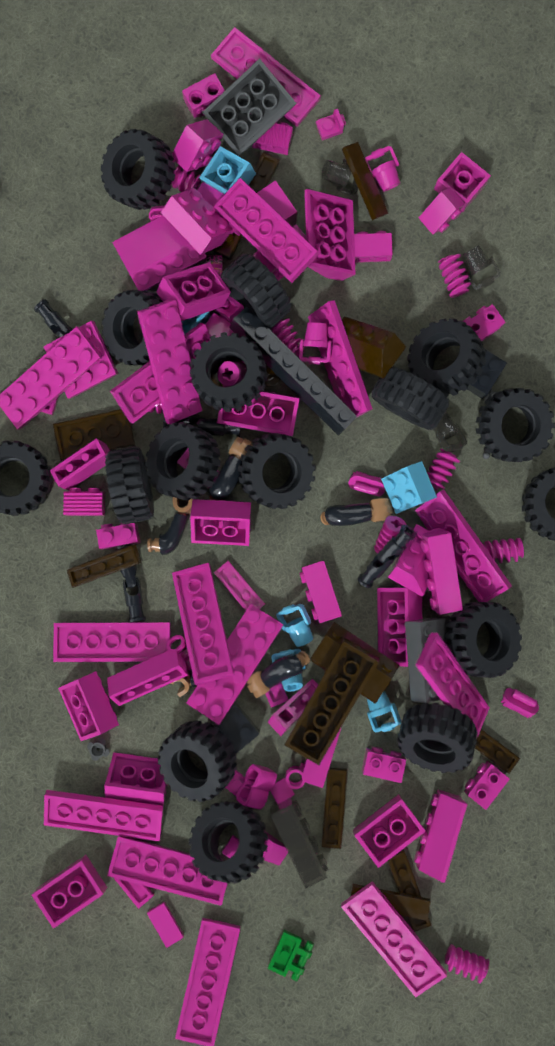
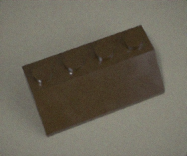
M344 316L342 323L358 368L384 379L405 350V344L394 332Z
M334 622L311 656L310 661L326 671L345 638L379 657L378 665L361 692V695L376 704L400 665Z

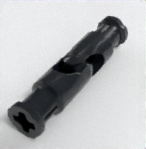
M44 299L34 307V311L44 318L45 324L58 338L73 330L63 317L50 307L48 300Z
M165 417L163 420V428L169 426V424H167L165 421ZM187 417L175 422H183L190 425L197 423L198 428L214 436L229 434L240 437V427L219 424L217 419Z
M402 525L400 532L388 541L368 564L367 570L358 576L359 583L365 588H371L373 582L380 578L394 560L407 548L408 542L416 538V532L408 525Z
M133 544L116 546V550L126 548ZM137 565L120 571L125 580L123 579V590L126 606L129 607L130 612L129 623L146 620L142 609L143 597L140 581L135 577ZM138 586V592L135 596H130L127 593L126 588Z

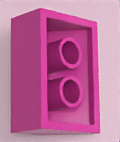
M416 524L413 528L416 532V538L410 540L407 548L397 557L388 578L423 596L427 589L429 575L424 567L426 556L425 552L422 551L421 541H423L422 535L429 531Z
M96 671L58 688L81 741L103 734L119 725L117 716L110 705L109 697L105 693L102 681Z
M113 752L105 782V798L163 806L167 784L163 780L164 775L160 773L159 768L161 765L158 764V759Z

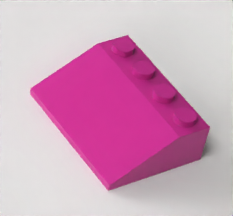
M306 189V241L319 253L308 267L326 278L339 281L356 275L353 200Z
M164 216L112 242L137 290L147 291L160 284L164 276L189 269L207 258L205 253L200 255Z

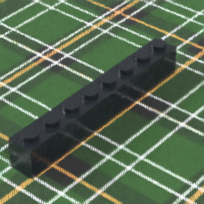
M248 307L244 308L232 320L229 328L234 333H238L240 338L244 335L249 338L250 342L253 341L257 345L258 350L261 351L265 364L338 436L357 418Z

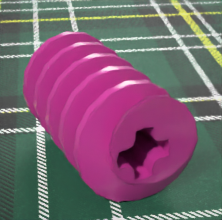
M178 165L173 171L175 178L171 182L172 187L178 188L180 192L191 188L197 190L201 182L199 179L201 175L194 178V171L188 175V172L185 170L181 171L182 167Z
M460 254L449 255L438 261V263H441L439 269L443 270L442 276L446 277L444 282L449 284L447 290L451 291L449 294L451 298L467 293L469 291L467 287L471 285V282H465L469 276L462 275L466 268H459L463 264V261H457L461 256Z
M289 318L280 320L270 330L299 358L300 346L298 343L301 338H294L298 333L297 331L291 333L294 326H287L290 321Z
M225 361L218 369V379L225 386H234L242 381L246 375L247 367L243 362Z
M440 449L441 452L436 454L438 459L432 461L434 466H430L428 468L430 472H427L433 489L437 492L438 489H445L441 484L442 482H449L445 476L453 475L449 469L456 470L453 462L460 463L455 455L444 449Z
M393 515L386 517L374 546L377 554L393 536L400 532L402 525H407L404 520Z
M509 538L507 542L505 539H501L499 542L498 540H493L492 543L486 540L483 544L494 561L498 558L500 564L503 563V558H506L507 563H510L511 557L514 558L515 562H518L519 556L521 558L524 556L521 538H515V540Z
M453 944L448 947L444 963L448 964V971L451 972L453 967H455V974L458 975L463 970L462 975L464 978L470 973V980L473 981L477 976V982L480 984L487 975L489 959L485 960L483 956L478 957L476 953L470 954L468 950L463 951L460 947L455 948Z

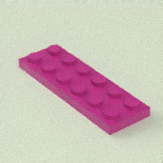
M234 27L211 54V59L238 79L260 58L296 102V105L284 117L298 127L320 101L321 95Z
M241 178L214 206L291 283L319 255L315 248Z
M171 299L137 311L166 423L170 425L201 412L202 407L199 395L190 377L191 361L176 300Z
M335 300L328 301L309 315L308 319L311 323L327 324V341L332 342L331 359L329 362L324 363L334 394L359 417L373 408ZM319 347L322 358L327 359L328 347Z
M199 323L184 335L190 361L191 359H196L194 352L196 349L200 350L202 348L200 344L203 341L209 342L211 340V335L204 323ZM150 361L110 390L131 423L136 422L161 402Z
M75 327L0 394V407L17 429H21L103 357L82 329Z
M445 490L437 493V498L425 502L415 510L429 531L441 528L451 533L457 572L478 602H488L512 587Z
M205 563L173 572L172 576L195 685L235 675L210 564Z
M250 604L227 639L235 675L197 685L186 703L220 725L284 625Z
M170 622L54 623L53 662H144L168 651L167 642L170 639Z
M430 633L416 662V667L444 705H449L453 709L457 708L461 710L462 714L469 716L476 726L478 737L490 707L438 633Z
M46 790L44 795V825L160 841L164 806Z
M118 836L107 875L222 906L227 883L211 880L207 876L202 875L198 871L199 868H196L192 863L194 857H190L189 853L124 836Z
M373 881L341 903V908L415 997L447 977V971Z
M202 917L175 1039L204 1046H214L241 926Z

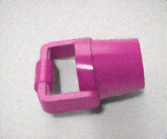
M391 146L383 149L379 148L365 158L368 164V161L390 151L393 160L371 171L373 178H376L383 192L393 189L401 183L396 169L399 163Z
M307 323L305 340L300 339L299 359L301 361L320 365L321 362L327 363L330 361L332 342L327 341L326 323ZM303 346L328 347L327 359L309 356V358L303 357Z

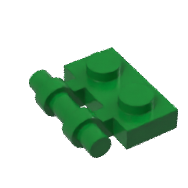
M283 930L269 961L268 969L286 977L288 970L293 972L291 979L298 981L300 975H303L305 971L304 966L307 959H310L313 953L311 950L314 943L307 941L305 947L300 946L302 942L301 937ZM295 955H301L298 962L293 963Z

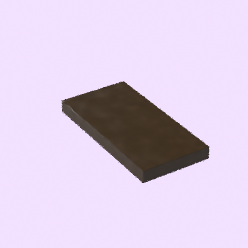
M122 409L53 424L60 461L66 460L95 439L106 443L110 451L136 445L131 422H129Z

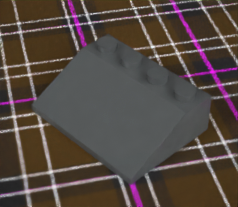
M259 58L202 113L224 134L222 136L223 139L240 157L296 105V102Z
M451 616L405 621L411 701L428 703L441 700L416 667V662L430 633H438L443 642L447 644L445 633L448 631L446 626L448 622H451Z

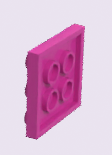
M90 321L80 326V328L103 358L64 391L68 399L119 374L94 321ZM66 335L43 346L46 353L49 350H51L57 343H59Z

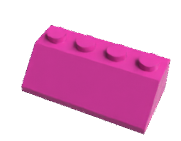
M260 390L261 396L258 400H251V406L243 405V410L240 411L232 408L231 412H225L224 408H222L218 413L217 423L279 433L293 437L300 398Z
M435 528L422 535L421 548L426 556L424 567L429 575L427 586L432 594L430 605L434 611L441 615L460 611L463 608L451 533L441 528Z
M377 588L378 651L400 666L408 667L405 621L423 619L422 596L408 588Z
M438 789L437 794H433L431 799L432 811L426 816V832L420 837L422 845L420 851H417L415 854L414 862L418 870L445 883L467 803L458 795Z

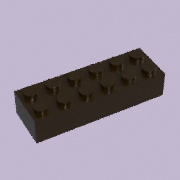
M345 638L284 745L319 766L378 665L380 658Z

